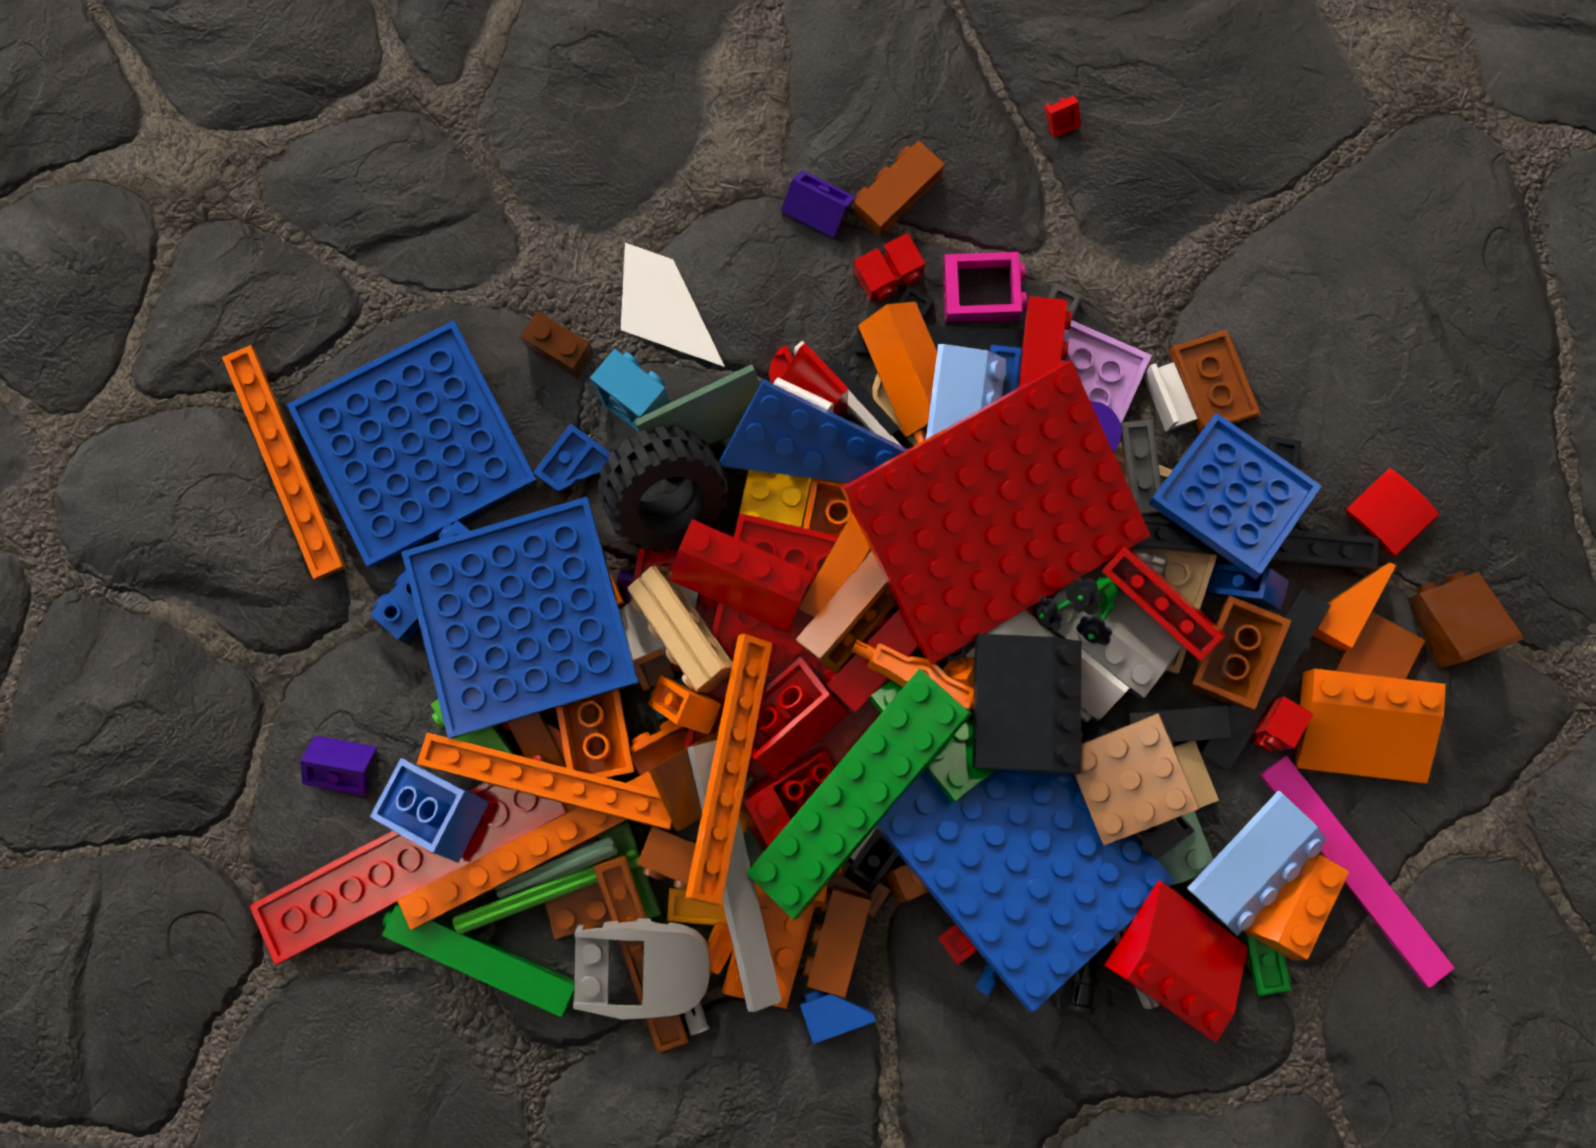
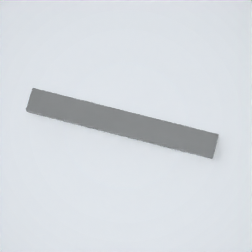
M717 740L687 748L702 811ZM738 817L722 901L748 1012H756L781 1002V996L754 880L746 873L751 867Z

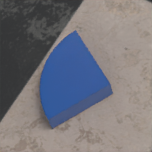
M987 963L974 986L978 991L987 996L993 990L996 983L994 979L997 976V973L989 963Z

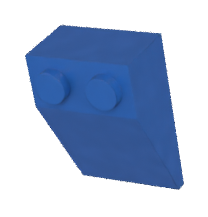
M400 758L370 817L432 853L459 863L489 802Z

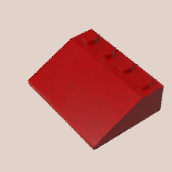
M1158 880L1104 966L1188 1026L1217 1043L1235 1012L1248 946L1165 883Z

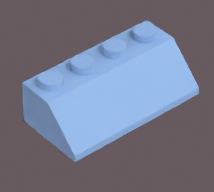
M938 344L926 439L1002 397L1003 382L1006 375L1005 358L988 350Z
M1278 790L1188 886V889L1214 916L1233 933L1238 935L1242 930L1248 929L1253 924L1255 916L1264 906H1268L1275 901L1279 890L1287 882L1294 880L1299 875L1301 867L1308 859L1319 854L1327 838L1316 824Z

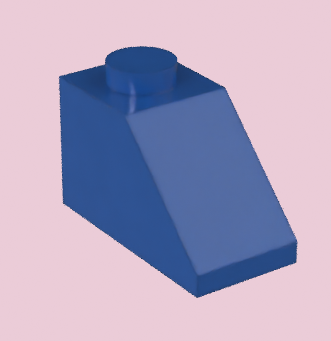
M1215 563L1207 593L1227 599L1230 595L1259 608L1281 611L1289 580L1271 568H1265L1261 575L1254 579L1236 565Z
M817 989L804 994L806 1000L800 1002L813 1044L876 1022L873 1011L847 998L827 992L824 993V991Z

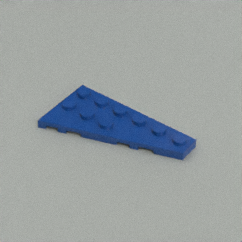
M763 379L719 460V465L849 483L908 449Z

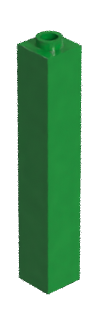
M399 904L395 908H390L382 923V926L385 927L382 934L383 937L559 1017L567 1014L574 998V980L468 932L457 934L453 925L437 918L414 930H410Z

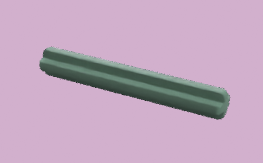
M612 837L594 842L541 864L496 887V894L498 898L503 899L610 858L618 853L617 844Z

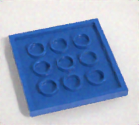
M1215 413L1148 504L1248 575L1257 579L1322 485Z

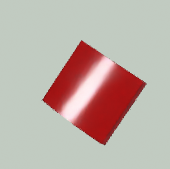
M1391 468L1346 509V515L1368 531L1370 537L1379 538V547L1394 558L1433 523L1440 514L1415 487Z

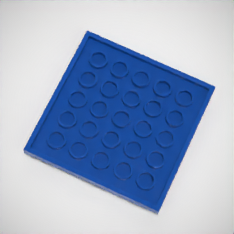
M454 320L287 404L368 568H372L440 533L446 525L454 524L456 520L462 522L538 482Z
M588 497L401 552L449 739L639 684Z

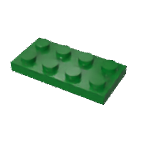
M890 681L872 694L869 700L881 714L903 687L894 681ZM970 717L925 769L952 804L996 771L972 768L973 721Z

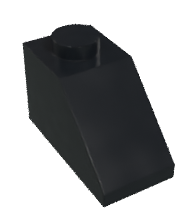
M877 828L844 874V877L870 895L898 857L897 852Z

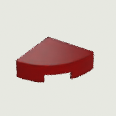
M787 345L781 347L771 361L769 378L772 384H774L777 378L782 379L793 360Z

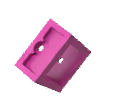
M1019 252L944 255L942 271L945 324L1019 321L1022 311H1026L1027 308L1026 292H1021V281H1025V264L1019 263ZM1009 268L1011 304L960 306L958 269Z

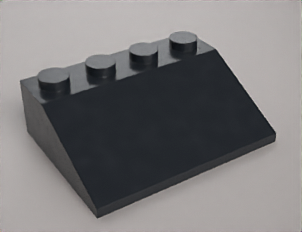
M975 635L972 768L1052 777L1081 774L1082 641L1044 636Z

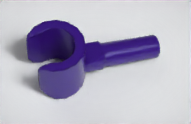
M620 570L617 577V586L626 588L625 605H627L630 599V593L627 589L633 583L634 572Z

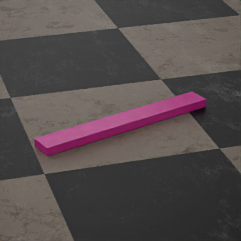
M1283 756L1258 775L1273 795L1279 790L1318 826L1327 838L1319 853L1349 871L1344 885L1426 988H1431L1451 972L1454 966L1287 756Z

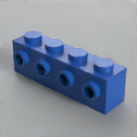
M456 520L454 524L446 525L438 537L440 538L439 540L469 532V530ZM404 571L395 582L397 586L389 594L382 595L373 606L375 609L370 615L396 639L407 643L418 631L420 625L407 573Z

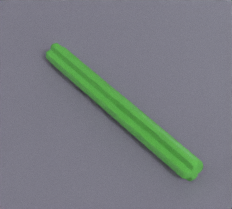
M631 850L610 858L613 859L626 854L631 870L640 867L637 864L640 858L637 850ZM594 865L455 916L453 918L454 929L457 934H463L596 884L598 879L593 868Z

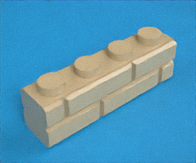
M658 565L651 566L641 575V578L635 580L628 587L627 590L633 597L630 602L634 609L640 614H644L650 622L647 625L650 633L655 638L661 639L667 647L665 655L673 664L679 665L684 673L682 679L686 686L693 691L696 690V692H710L730 675L733 662L679 584L669 580L671 573L668 568Z

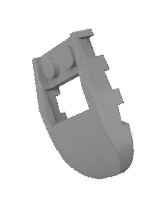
M641 918L631 922H604L602 928L584 930V925H578L576 928L573 1009L622 1020L665 1017L683 1014L691 1010L705 995L709 984L710 953L705 939L695 929L682 924L670 922L667 925L651 922V919ZM610 940L644 941L642 1006L609 1003Z

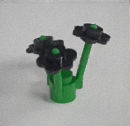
M1101 577L1097 581L1093 579L1083 581L1078 578L1073 581V587L1066 591V600L1056 604L1052 598L1046 599L1045 596H1041V601L1035 604L1036 615L1039 621L1047 627L1050 626L1053 631H1058L1061 628L1062 615L1059 611L1072 604L1076 612L1084 611L1088 615H1094L1098 609H1102L1099 617H1092L1091 619L1087 616L1081 617L1076 630L1088 642L1099 643L1105 646L1110 643L1113 631L1106 627L1104 621L1109 613L1115 609L1113 601L1118 597L1119 589L1108 577Z

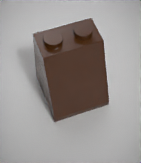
M1464 570L1445 577L1447 583L1437 587L1434 581L1416 588L1418 594L1408 598L1438 669L1468 661L1524 640L1522 633L1479 572L1467 576Z

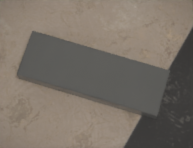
M1153 419L1120 423L1126 481L1141 515H1162L1161 512L1148 504L1161 487Z

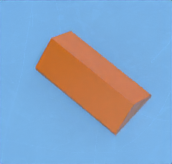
M916 302L886 304L860 323L858 328L904 436L907 439L914 436V433L918 430H927L937 350Z

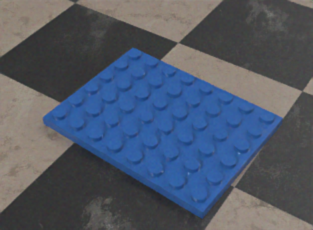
M969 710L972 713L970 719L973 721V711ZM924 770L876 826L877 830L1029 1013L1034 1012L1135 918L1158 880L1167 886L1175 881L1153 855L1149 856L1143 851L1136 834L1103 845L1075 775L1052 777L995 771L952 804L926 770Z

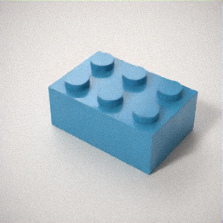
M614 349L590 377V380L602 405L639 432L634 420L669 404L671 400L667 396L668 391L664 387L665 382L652 371L648 374L639 368L640 362L628 352L622 355Z

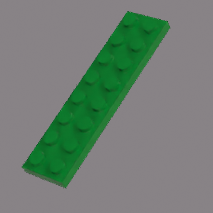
M919 668L746 873L792 919H798L972 713Z

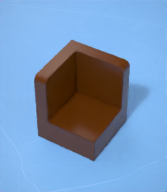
M663 647L633 660L643 691L655 686L660 675L671 679L676 677Z

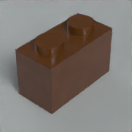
M538 311L520 336L526 348L577 379L594 355L588 341Z

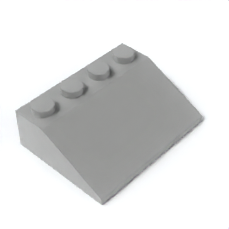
M1111 559L1079 579L1083 581L1086 579L1097 581L1101 577H1108L1102 570ZM1073 582L1061 588L1052 598L1056 604L1067 599L1066 591L1073 587ZM1119 586V595L1113 601L1115 609L1109 613L1104 621L1106 627L1113 631L1108 645L1090 643L1076 630L1081 617L1087 616L1090 619L1092 617H1099L1102 609H1098L1094 615H1088L1084 611L1076 612L1072 604L1059 611L1062 615L1060 630L1053 631L1050 626L1047 628L1059 638L1082 641V650L1128 686L1129 689L1127 691L1137 699H1142L1148 694L1182 646L1177 639Z

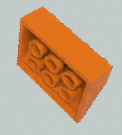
M1322 669L1302 672L1300 706L1313 713V716L1297 744L1296 768L1427 784L1444 718L1446 684Z

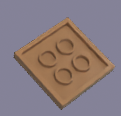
M1160 714L1153 715L1081 744V774H1077L1075 777L1103 845L1200 809Z

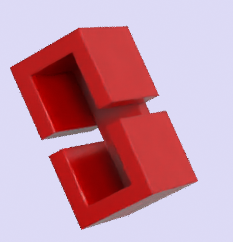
M908 233L883 245L885 253L881 254L877 248L854 260L853 273L870 302L877 298L884 300L895 293L894 288L898 285H913L922 278L926 263Z
M1286 697L1273 700L1251 735L1256 740L1254 744L1269 753H1272L1273 750L1277 752L1295 748L1313 713Z

